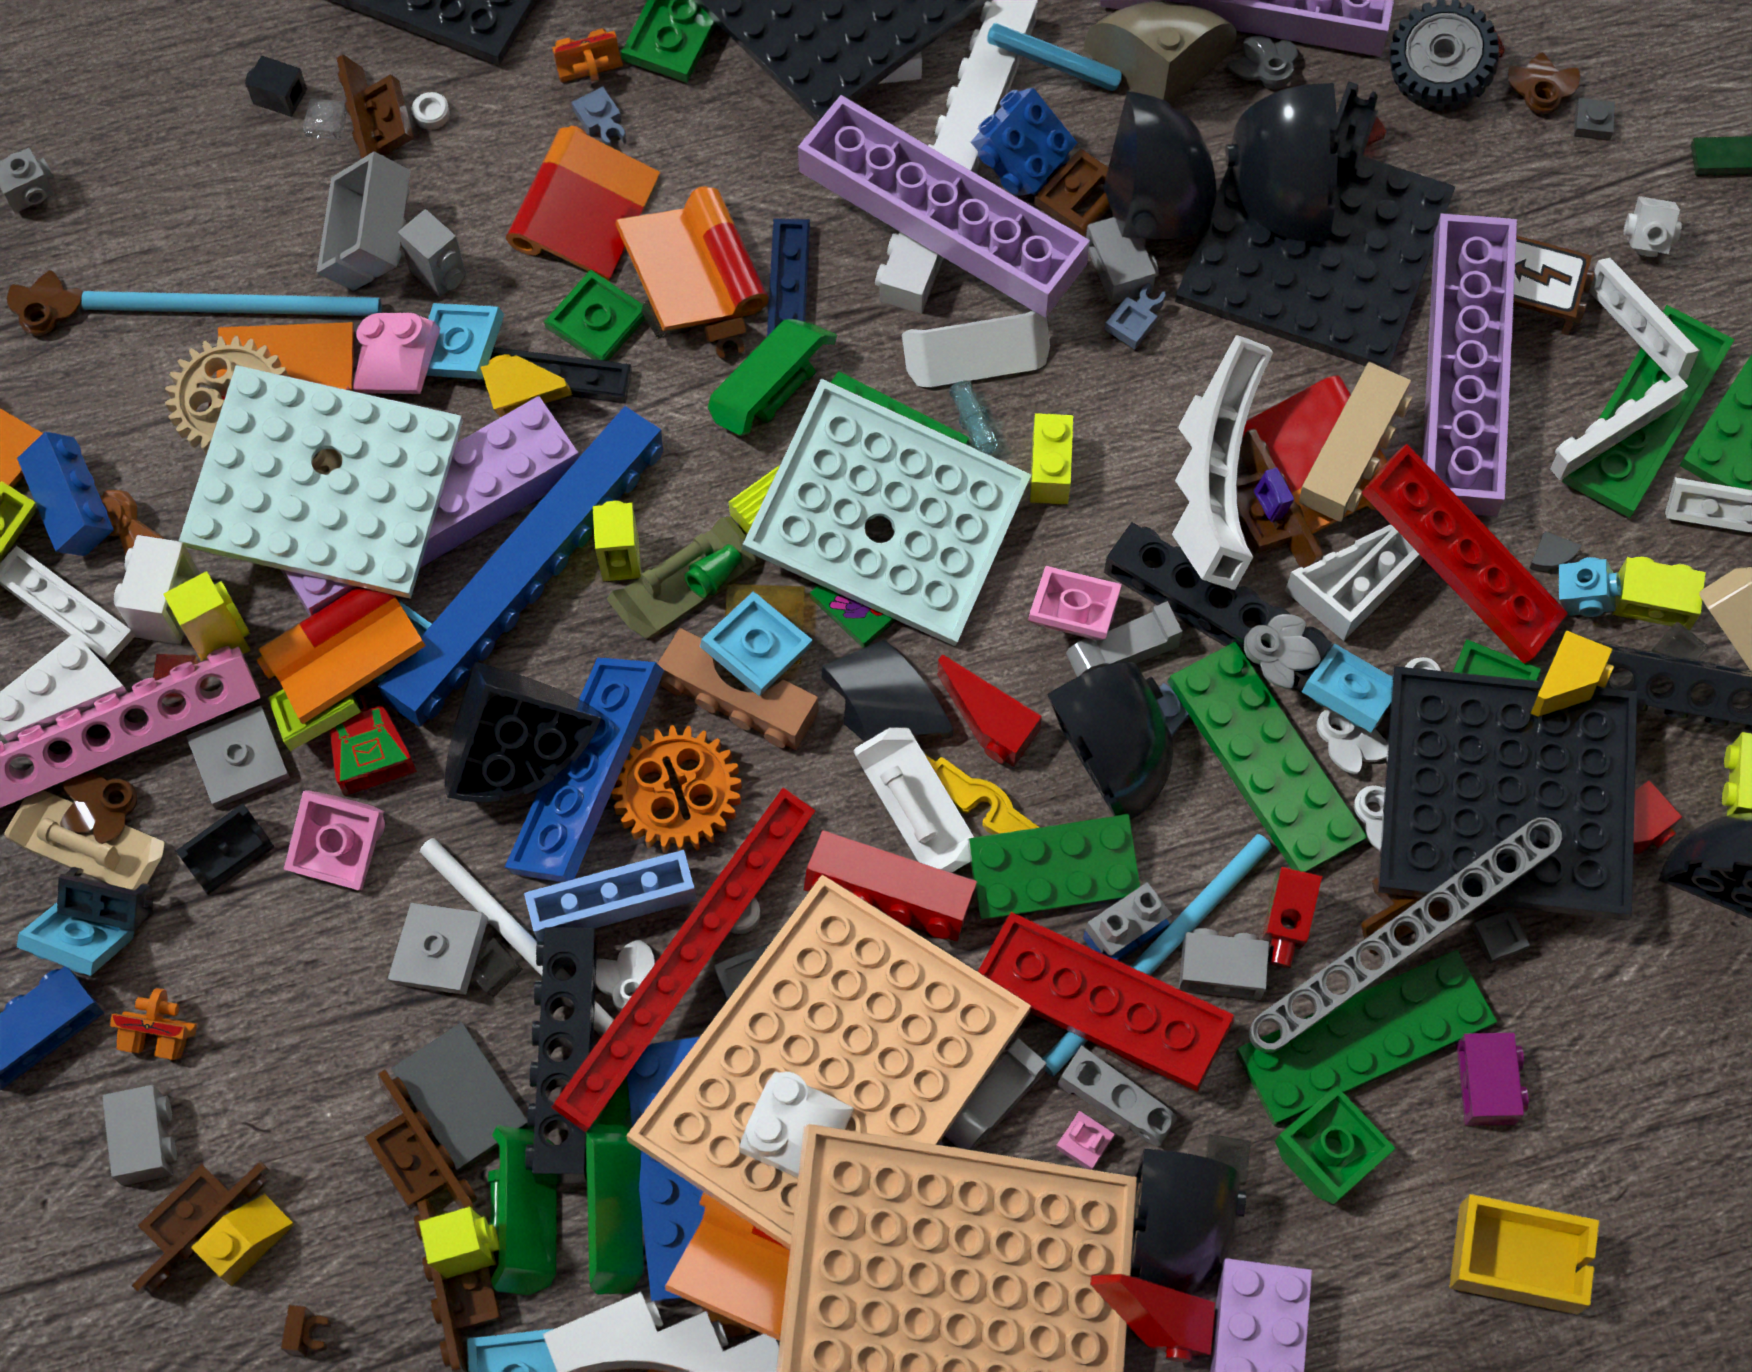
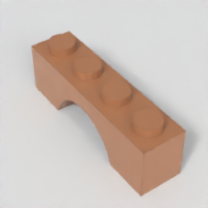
M679 628L658 662V665L664 669L660 679L661 686L672 694L680 696L683 693L695 699V703L708 712L715 713L717 710L729 716L730 721L741 729L750 730V728L761 732L768 742L777 747L784 748L786 745L797 750L819 712L818 697L785 680L767 689L760 696L754 692L734 689L727 685L715 670L716 660L700 648L702 638Z

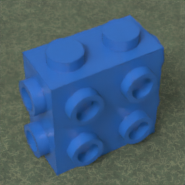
M1034 88L1022 91L1014 89L1001 99L999 104L1002 107L996 114L988 116L979 124L977 129L980 132L973 138L971 144L978 151L981 161L990 166L999 176L1002 186L1008 192L1012 193L1015 197L1030 193L1035 195L1049 182L1047 179L1049 175L1068 162L1070 159L1068 153L1078 142Z

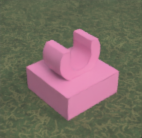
M1079 1111L1058 1142L1056 1149L1084 1168L1093 1170L1114 1138L1115 1133Z

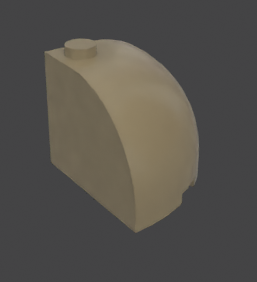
M1152 1L1125 7L1097 22L1087 31L1084 50L1099 63L1120 70L1122 72L1121 81L1135 92L1157 97L1172 105L1235 50L1237 31L1234 25L1204 8L1175 1Z

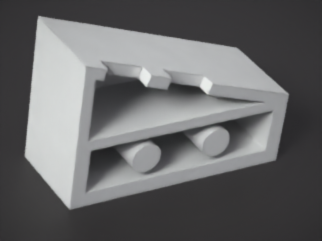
M1390 524L1356 540L1354 545L1337 553L1331 552L1323 556L1322 560L1304 569L1300 567L1292 571L1285 592L1344 641L1420 566L1423 557Z

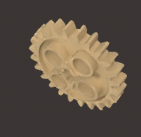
M220 336L218 337L217 347L214 348L205 340L203 341L204 352L199 354L191 348L189 352L193 359L190 362L182 359L178 360L183 370L182 373L170 372V377L177 385L165 387L169 397L172 398L165 401L169 412H173L168 417L174 426H178L176 430L181 438L188 436L187 441L192 448L201 443L202 450L207 454L224 403L221 396L226 397L236 365L289 377L285 367H280L279 357L277 355L270 357L271 353L266 345L257 350V346L251 338L244 347L238 336H234L231 345H226L224 339ZM221 369L227 370L222 377L212 378L216 371ZM199 385L208 386L210 389L199 387ZM212 403L206 411L196 412L201 404Z

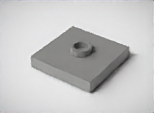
M261 706L186 736L209 798L215 809L290 778Z
M411 903L387 980L396 985L466 995L488 917L483 912Z

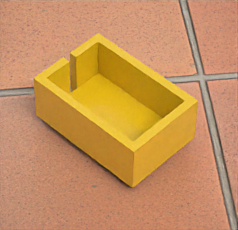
M1469 1194L1459 1207L1449 1289L1578 1315L1590 1306L1594 1267L1587 1266V1264L1595 1259L1599 1220ZM1576 1267H1580L1581 1269L1576 1272Z

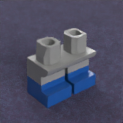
M1147 882L1087 923L1083 939L1091 949L1120 962L1135 952L1138 946L1139 948L1163 933L1170 925L1166 918L1172 914Z

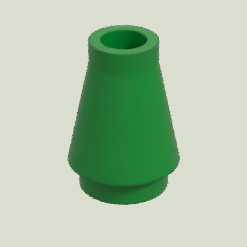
M727 544L722 549L690 564L689 571L684 576L689 588L701 598L715 595L733 570L742 562V557L734 546Z

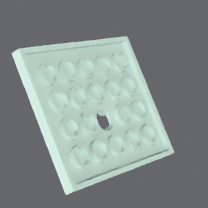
M236 365L179 542H182L186 548L411 599L462 427V416ZM323 449H334L342 455L341 467L332 470L328 475L315 471L312 466L314 456Z
M821 379L746 536L742 550L955 646L1031 474ZM876 516H883L889 519L894 530L892 539L885 543H876L870 540L865 533V523L868 519H873Z

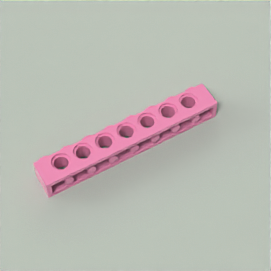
M229 646L218 648L207 655L208 659L195 665L192 662L180 664L169 671V676L157 681L154 678L144 679L133 685V691L119 697L116 693L106 695L94 702L95 707L83 712H79L78 709L70 710L56 718L57 723L45 728H41L40 725L29 727L17 735L18 739L4 745L0 741V808L259 699L258 687L240 647L238 646L230 649ZM207 677H217L222 681L221 686L211 692L203 690L200 687V683ZM172 692L179 693L185 698L183 703L177 707H168L162 700L167 694ZM134 708L142 709L147 713L146 718L139 723L129 722L124 716L129 710ZM101 724L109 729V733L103 738L95 739L87 734V730L93 725ZM62 740L69 743L71 749L65 754L58 755L51 752L48 747L54 741ZM23 756L29 758L33 765L29 769L21 771L13 768L10 763L14 758Z

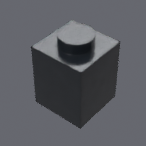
M262 55L256 66L252 67L246 76L245 84L253 105L290 117L294 115L307 91L301 68Z

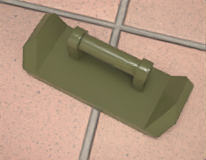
M729 516L722 517L710 531L695 537L688 546L654 569H648L642 573L641 577L624 589L613 590L607 597V600L631 630L646 639L653 638L747 575L756 565L755 555L742 550L746 535ZM727 544L734 546L740 553L742 562L733 570L715 595H708L705 598L697 596L685 581L684 576L689 571V565L722 549Z

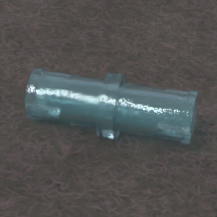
M963 380L951 386L949 393L960 414L958 421L962 429L967 430L974 448L988 455L997 449L996 446L999 445L987 421L989 414L985 407L980 406L970 381Z

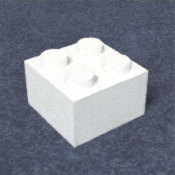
M137 535L133 548H129L126 553V573L123 583H119L115 589L114 605L134 633L135 638L181 645L184 631L163 593L200 575V572L182 542Z

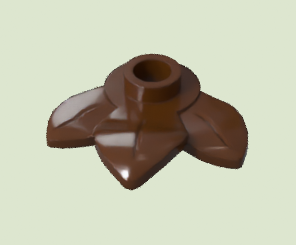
M1540 52L1530 60L1526 69L1519 66H1510L1508 69V82L1514 91L1524 96L1528 108L1536 113L1547 114L1558 108L1561 99L1570 97L1576 92L1580 82V72L1578 68L1574 67L1557 72L1546 54Z
M48 270L30 289L22 285L12 284L7 294V304L10 310L19 316L20 326L27 334L42 336L52 331L57 321L71 317L78 310L82 302L83 292L80 288L64 290L57 275L52 270ZM44 317L40 321L34 322L37 318Z
M84 773L62 782V786L75 802L63 815L60 826L77 834H86L93 831L95 840L98 843H108L116 839L124 830L125 817L134 810L137 804L136 790L125 780L111 779L106 781L95 773ZM114 796L124 798V801L120 804H111L109 802Z

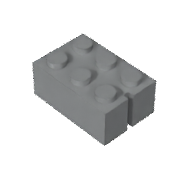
M372 152L331 177L317 274L354 291L373 281L375 277H379L397 267L401 258L398 231L406 223L404 213L406 201L410 194V187L408 186L409 169L376 152Z

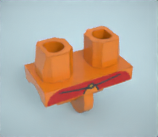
M604 28L591 31L588 38L574 41L568 37L557 40L556 46L552 47L561 83L588 75L591 82L599 80V72L623 66L617 36L614 31L607 32Z
M155 988L149 999L142 997L136 999L135 1009L147 1011L146 1014L123 1011L122 1015L114 1013L111 1017L110 1026L118 1028L117 1050L132 1053L143 1052L146 1033L158 1035L155 1056L176 1060L181 1058L187 1038L196 1035L197 1023L164 1018L165 1014L177 1016L179 1004L167 1002V991Z

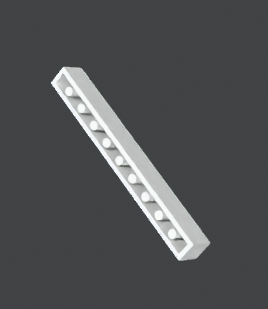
M992 0V2L987 1L981 15L983 25L981 30H974L969 50L972 51L969 59L963 58L959 68L958 79H961L958 87L952 86L946 105L949 108L947 115H941L937 122L935 130L937 140L935 145H928L976 174L981 164V159L971 141L980 132L977 129L979 124L988 116L996 114L1002 107L999 103L1008 94L1022 56L989 44L987 42L989 29L994 23H998L1031 36L1036 23L1038 0ZM902 232L899 235L893 234L887 251V255H890L887 265H880L875 280V285L880 287V302L922 314L944 257Z

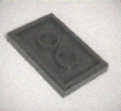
M462 1022L391 1068L396 1077H399L407 1088L410 1099L418 1111L420 1110L426 1117L440 1145L442 1144L450 1154L458 1172H461L499 1146L492 1137L497 1125L521 1129L528 1127L527 1119Z

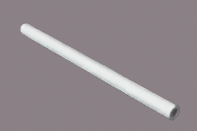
M431 838L424 843L420 853L478 912H483L488 917V922L542 976L543 966L536 965L537 941L435 838ZM563 968L559 969L555 974V978L564 981L572 978ZM595 1001L594 1030L602 1037L614 1019Z

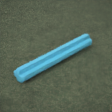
M994 23L989 29L987 35V42L989 44L1114 91L1120 84L1122 77L1120 70L998 23Z

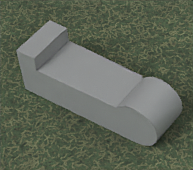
M1167 601L1153 607L1151 613L1108 631L1104 640L1086 638L1077 642L1067 650L1066 655L1076 676L1079 677L1106 665L1119 662L1136 664L1178 648L1182 630Z
M1017 1038L1007 1050L1005 1057L969 1099L944 1136L960 1149L974 1150L982 1140L984 1141L1045 1074L1047 1063Z
M1082 1045L1057 1084L1058 1087L1070 1095L1071 1093L1076 1094L1128 1130L1131 1129L1143 1140L1155 1146H1161L1177 1121L1176 1115L1168 1107Z

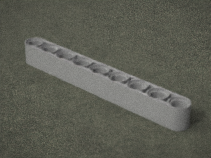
M1536 818L1524 825L1258 1015L1249 1030V1039L1252 1045L1264 1053H1273L1284 1047L1548 858L1560 846L1562 834L1559 826L1548 818ZM1541 830L1546 833L1549 838V847L1546 849L1535 847L1530 841V831ZM1498 854L1510 855L1516 863L1515 872H1502L1496 865V856ZM1469 877L1477 879L1482 885V895L1479 897L1468 896L1462 889L1463 879ZM1439 901L1446 905L1449 910L1448 920L1439 922L1430 917L1428 913L1429 903ZM1400 925L1410 927L1415 933L1414 944L1410 946L1399 944L1394 937L1395 927ZM1366 949L1376 951L1382 959L1381 967L1377 970L1366 969L1360 961L1361 952ZM1332 973L1343 975L1348 982L1347 992L1341 995L1330 992L1326 986L1327 976ZM1302 997L1309 999L1314 1006L1313 1016L1308 1019L1298 1018L1292 1011L1294 999ZM1263 1022L1275 1023L1280 1029L1281 1036L1279 1041L1270 1044L1263 1042L1258 1035V1026Z

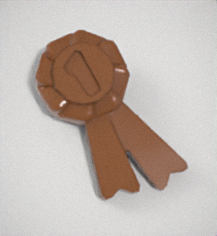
M106 490L100 496L114 529L108 536L120 537L125 555L129 548H133L137 535L165 539L137 520L136 501L127 491Z

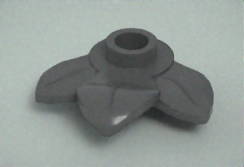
M1250 36L1243 43L1245 56L1227 63L1228 69L1243 80L1260 79L1265 87L1280 89L1288 85L1294 74L1293 63L1298 58V51L1296 46L1289 40L1274 44L1267 37Z

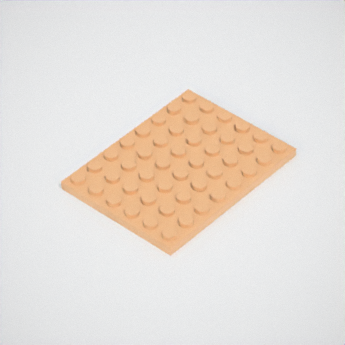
M822 875L629 1131L627 1141L790 1250L798 1178L739 1153V1145L750 1116L766 1083L775 1071L778 1073L791 1072L797 1074L804 1080L806 1085L853 1107L854 1111L845 1130L938 1145L1029 1014L1031 1005Z
M813 1124L804 1126L777 1372H1123L1127 1323L1090 1285L1091 1276L1125 1274L1130 1276L1137 1177Z

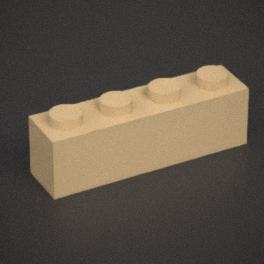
M1368 362L1302 486L1299 499L1300 504L1339 522L1343 520L1347 510L1352 512L1356 510L1363 495L1361 493L1363 490L1359 489L1364 478L1371 480L1380 462V459L1376 458L1380 447L1385 449L1389 447L1397 429L1392 424L1397 416L1404 418L1410 407L1413 397L1407 394L1411 380Z

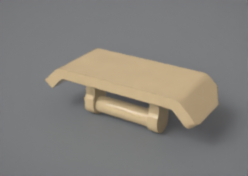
M1752 567L1737 568L1702 589L1699 595L1746 665L1752 670Z
M44 790L24 798L4 835L8 840L32 853L70 869L72 867L82 868L84 870L82 874L97 881L136 890L142 883H148L162 858L165 844L162 840L126 825L116 839L103 844L95 840L93 831L86 834H77L60 826V821L73 803Z

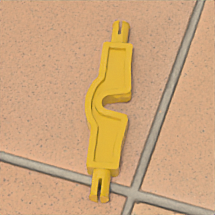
M925 754L958 811L963 814L970 813L971 809L975 808L980 802H988L991 805V809L982 823L983 828L988 833L993 835L1039 828V826L1016 811L1007 794L995 784L983 779L969 777L943 757L934 761Z

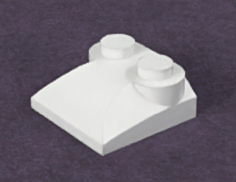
M775 1071L766 1083L750 1116L739 1145V1153L798 1178L804 1126L813 1124L845 1130L854 1108L806 1085L804 1080L797 1074L791 1072L778 1073Z

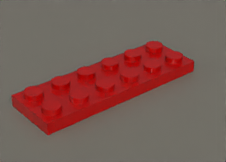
M1408 444L1404 445L1392 456L1361 492L1523 664L1535 657L1567 615L1565 609Z
M1013 912L1009 914L977 971L1030 1004V1013L1197 1092L1234 1023V1014Z

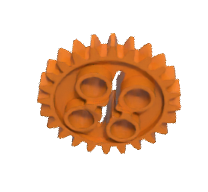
M671 725L669 735L663 737L658 729H654L655 740L651 742L641 735L639 738L642 748L638 750L631 747L628 753L631 760H625L621 769L624 773L619 774L615 783L620 787L614 788L611 793L612 798L619 801L614 805L616 815L625 814L621 819L622 827L625 829L634 826L631 832L634 840L646 834L645 842L647 848H651L657 840L660 841L663 853L668 851L671 843H676L678 851L685 849L686 842H691L693 847L699 850V838L703 836L709 842H715L712 830L716 828L725 833L727 826L723 818H736L735 809L730 805L741 804L740 794L734 792L742 789L741 779L734 777L739 773L738 764H728L732 760L731 751L725 750L720 752L721 742L718 738L707 744V732L704 730L697 738L692 737L691 726L686 727L683 735H677L674 725ZM668 758L671 760L678 785L683 792L684 802L691 816L689 820L683 819L675 792L671 788L668 772L663 763L664 759ZM692 759L699 762V765L693 770L686 771L680 768L682 762ZM651 772L661 775V778L655 783L648 784L642 781V778ZM705 794L712 797L711 802L705 806H697L692 803L694 798L699 795ZM667 807L674 810L672 816L667 819H658L654 816L660 808Z

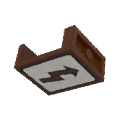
M1516 235L1513 305L1563 318L1564 323L1561 334L1568 335L1573 323H1581L1587 303L1580 300L1582 292L1589 293L1595 272L1589 270L1592 255Z

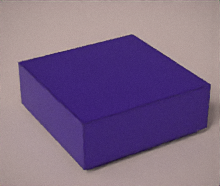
M1278 468L1265 471L1254 490L1258 501L1271 522L1283 519L1295 500Z

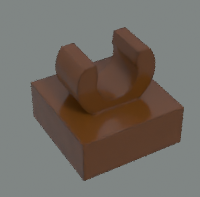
M743 317L703 327L708 342L717 340L715 343V353L719 358L725 357L723 345L728 340L736 344L738 353L744 352V342L737 336L746 332Z
M289 1305L281 1349L290 1356L299 1357L307 1356L308 1347L317 1352L327 1350L325 1342L312 1339V1332L319 1326L331 1327V1321L321 1315L314 1316V1313L305 1306Z

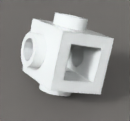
M1638 196L1634 214L1628 213L1624 226V235L1628 236L1631 248H1636L1635 252L1637 254L1649 257H1657L1658 252L1669 254L1671 243L1677 244L1682 227V222L1677 221L1680 212L1675 202Z

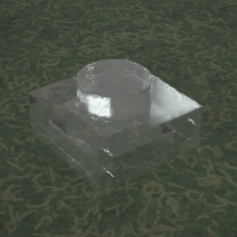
M310 98L303 125L305 137L341 140L347 115L345 102Z

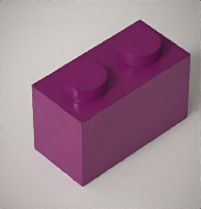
M1515 1033L1464 1034L1456 1046L1465 1126L1515 1125L1524 1116V1112L1528 1111L1529 1105L1527 1088L1520 1085L1519 1071L1523 1070L1524 1055L1522 1047L1516 1046Z

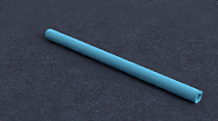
M83 291L82 307L84 310L369 316L374 313H381L382 311L381 298L106 291Z
M1257 834L1130 967L1150 976L1184 941L1186 932H1192L1272 848L1270 842L1262 835ZM1068 1031L1042 1058L1047 1063L1045 1071L1054 1077L1077 1053L1081 1045L1083 1046L1088 1040Z

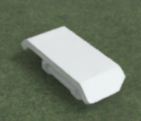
M1033 310L1026 314L929 330L910 329L902 334L906 370L918 387H934L1036 370L1046 365L1050 349L1047 317L1045 318Z
M888 728L854 749V754L918 862L952 873L971 861L967 838H973L974 836L909 728Z

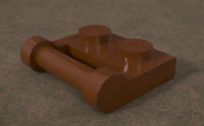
M1080 148L1035 196L1034 204L1066 227L1086 238L1088 225L1098 222L1111 208L1106 193L1082 217L1075 211L1101 183L1104 185L1108 167Z

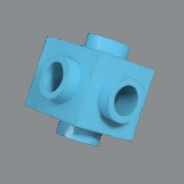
M1589 557L1581 559L1576 563L1559 564V601L1568 616L1596 617L1602 615L1603 612L1615 611V596H1621V580L1618 572L1613 573L1607 559L1601 560Z

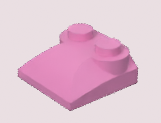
M374 313L366 317L357 329V339L362 344L353 390L358 393L420 394L441 330L434 321L414 313Z
M1045 566L1028 621L1037 626L1093 640H1104L1114 618L1122 584Z
M309 790L303 791L284 870L359 891L362 890L376 841L384 832V811L371 805L331 794Z

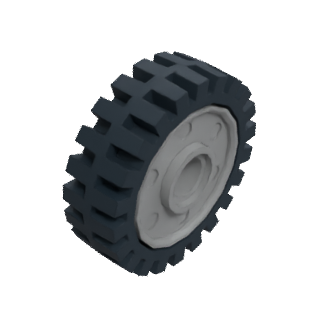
M1437 0V6L1432 7L1430 2L1422 4V11L1419 12L1415 8L1409 12V19L1404 17L1399 23V30L1395 29L1390 48V66L1395 84L1398 83L1399 91L1403 95L1408 94V100L1414 104L1420 101L1421 107L1429 109L1432 104L1435 105L1436 111H1444V105H1450L1451 110L1459 108L1460 102H1464L1465 105L1472 103L1475 95L1479 98L1485 93L1486 86L1490 87L1498 67L1499 43L1497 32H1494L1493 23L1491 20L1486 21V14L1481 10L1476 13L1474 5L1467 3L1465 7H1461L1460 0H1452L1451 5H1446L1445 0ZM1441 52H1449L1452 54L1448 58H1440L1436 56L1438 53Z

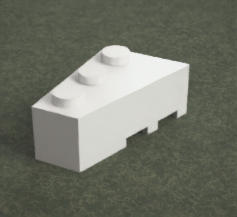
M73 633L0 691V734L9 743L18 739L17 735L29 727L40 725L41 728H45L57 723L56 718L65 712L74 709L83 712L95 707L94 702L101 697L116 693L119 697L128 692L86 644Z

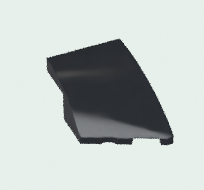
M885 639L822 666L821 678L845 698L844 725L864 742L888 728H909L915 739L917 735L937 733L941 734L942 739L953 737L954 729L936 697L915 669Z

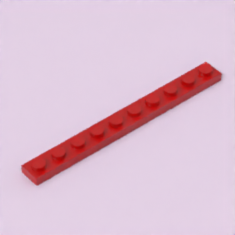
M784 787L781 789L551 1106L552 1109L584 1132L589 1129L816 810Z

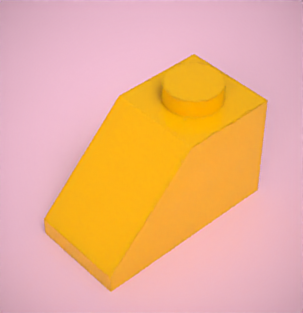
M509 354L499 355L490 359L489 365L480 367L493 409L500 418L537 396L545 404L572 395L571 389L564 378L517 355L513 357Z
M1566 630L1536 698L1531 714L1542 716L1590 700L1596 686L1605 689L1614 668L1613 665L1607 663L1612 648Z
M264 1194L223 1216L191 1248L221 1279L232 1286L295 1224Z

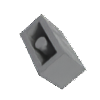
M426 209L398 231L409 271L439 298L448 290H453L459 286L463 277L467 274L456 235Z
M1115 217L1089 224L1086 238L1090 240L1089 254L1110 304L1123 302L1126 297L1131 299L1139 297L1142 287L1147 283L1152 284L1150 292L1152 293L1155 277L1159 275V270L1154 256H1148L1144 247L1145 238L1122 237Z
M1195 929L1193 932H1186L1182 944L1179 989L1184 992L1261 1000L1266 989L1269 941L1259 940L1258 936L1248 933H1239L1234 935V937L1219 936L1218 932L1211 929Z
M154 1085L102 1095L111 1177L122 1186L172 1176L171 1162L177 1160V1151L173 1137H168L166 1122L172 1120V1109L168 1096H163Z

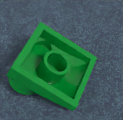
M1337 1086L1285 1129L1275 1140L1279 1154L1285 1164L1316 1197L1333 1205L1396 1149Z

